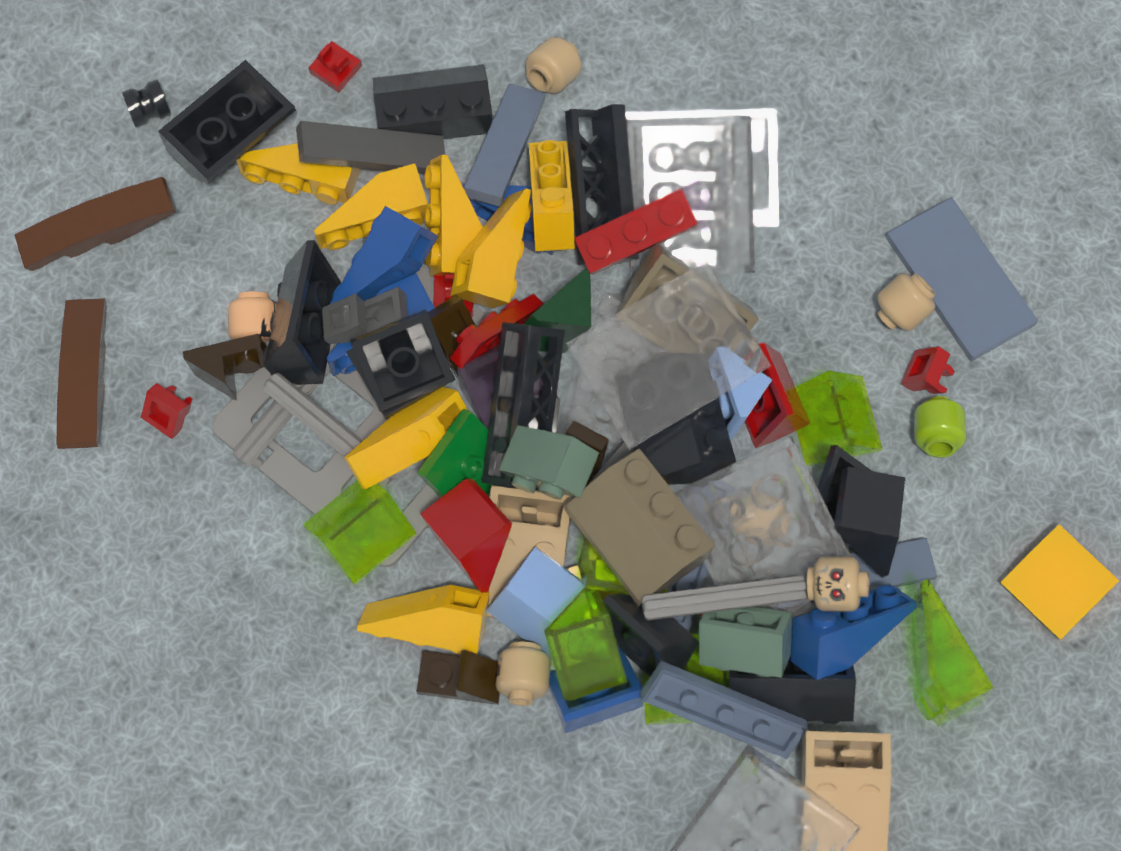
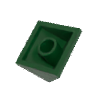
M586 269L581 271L533 313L523 325L565 330L562 353H566L592 327L590 273ZM541 335L540 352H548L550 336Z

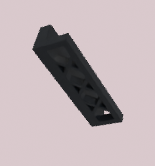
M611 104L598 110L569 109L565 111L576 237L634 211L625 104ZM578 119L591 120L593 136L588 142L579 132ZM586 156L592 160L596 167V175L592 180L583 172L582 162ZM590 194L599 202L600 212L595 219L586 208V199ZM577 246L578 264L586 265ZM639 254L629 259H626L618 264L639 259Z
M507 322L502 323L482 483L516 488L511 485L513 478L501 472L499 468L517 425L529 427V423L536 418L539 430L552 432L565 330ZM541 335L550 336L548 354L543 359L539 354ZM541 378L544 383L543 393L536 399L533 393L534 384Z

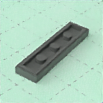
M300 121L296 126L299 162L386 171L415 163L418 174H425L426 167L430 165V160L440 155H445L443 136L309 121Z

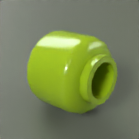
M944 396L933 397L919 405L914 413L916 445L932 457L945 458L953 455L963 447L967 439L965 409L959 403Z

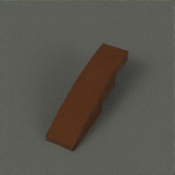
M159 177L83 202L48 217L14 234L24 268L33 271L64 255L73 258L104 242L110 245L119 243L174 214L176 209L166 179Z
M105 298L65 301L57 395L56 444L58 449L98 447L105 395L103 380L106 355L104 331L107 315Z

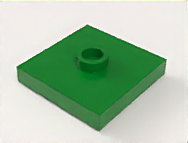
M462 409L417 474L440 498L465 479H473L488 496L491 486H495L482 483L488 429L471 411Z

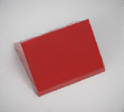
M766 343L757 344L744 358V361L771 378L772 381L744 421L755 448L770 444L811 424L781 353Z
M465 479L420 513V515L444 550L480 593H488L513 524L473 479Z

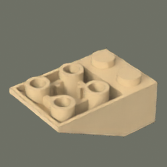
M491 486L490 499L513 525L488 590L490 592L489 606L535 546L565 568L572 518L564 507L573 499L572 496L563 495L561 500H557L538 491L532 494L515 488ZM487 614V617L495 618L491 614Z
M805 732L801 740V851H888L891 793V734Z

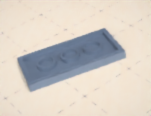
M952 197L886 234V240L912 276L914 273L919 274L935 291L936 296L933 298L935 303L934 310L970 362L1037 324L1038 319Z

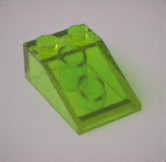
M928 578L920 583L912 598L917 601V608L911 612L916 688L920 696L916 699V702L925 719L928 721L933 719L937 727H940L981 705L994 686Z

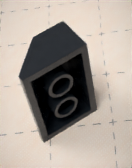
M244 60L162 127L158 133L168 154L191 177L209 183L294 113L296 108L247 60Z
M485 64L373 78L378 129L443 136V139L485 135L488 133L493 122Z
M307 240L285 266L283 280L279 283L277 289L278 302L276 312L270 320L271 334L269 344L263 352L265 369L271 375L276 372L280 373L295 385L323 384L327 366L326 357L329 355L331 344L324 340L322 308L330 305L335 289L341 284L340 279L315 240Z
M670 354L616 376L615 380L634 451L640 448L668 485L714 484L736 462L706 355Z
M791 656L782 678L774 676L762 677L755 673L726 670L727 688L803 718L806 722H823L827 724L854 722L856 692L854 665L849 669L819 680L814 679L792 663Z

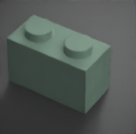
M517 425L499 470L513 478L511 485L522 491L533 494L535 489L538 488V491L557 500H561L563 495L581 498L599 452L573 436Z
M748 607L704 613L699 622V665L715 667L724 671L736 670L755 673L762 677L774 676L782 678L791 656L792 612Z

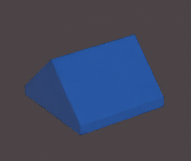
M619 648L550 671L549 689L565 733L643 707L644 702L641 699L640 693L643 688L627 656Z

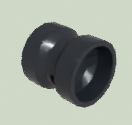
M158 79L148 82L145 88L139 91L131 88L122 92L135 128L145 125L149 118L158 117L161 119L171 115Z

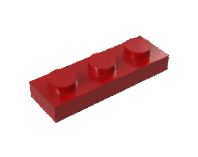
M681 188L574 239L589 273L594 275L654 247L656 243L661 244L699 225Z
M532 294L522 301L515 298L505 306L500 314L493 311L478 327L472 324L458 336L456 342L459 346L450 359L460 369L464 368L500 345L503 322L524 324L544 303L535 294Z

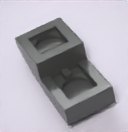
M396 287L366 301H363L355 293L323 307L324 340L328 344L347 343L351 339L408 317L407 295L399 287Z

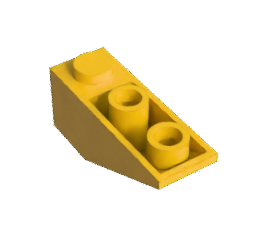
M544 140L542 142L529 143L535 251L575 249L573 201L567 141Z
M298 143L248 151L236 160L240 174H243V177L250 182L264 184L265 181L278 184L282 190L291 194H300L301 191L314 194L318 200L330 205L337 204V201L345 203L351 198L361 168L299 162Z
M440 155L430 160V165L426 167L425 185L426 188H430V204H427L425 209V224L427 227H430L432 233L438 235L436 242L425 259L426 265L430 266L431 277H434V275L455 274L458 257L483 228L448 155Z
M416 164L378 173L314 230L319 248L338 250L346 247L349 241L368 236L373 221L381 214L385 206L418 225H422L425 220V209L428 202Z
M526 188L509 195L458 257L450 296L458 295L463 300L489 308H496L510 303L517 289V279L515 278L517 262L521 259L524 252V242L522 241L524 226L531 215V204L529 203L530 189Z
M442 387L391 416L344 458L361 487L367 489L428 457L462 409H468L457 390Z
M446 585L367 603L357 625V631L369 633L380 638L388 637L408 641L418 646L427 645L447 649L457 654H461L462 650L478 654L486 629L490 592L480 593L479 590Z

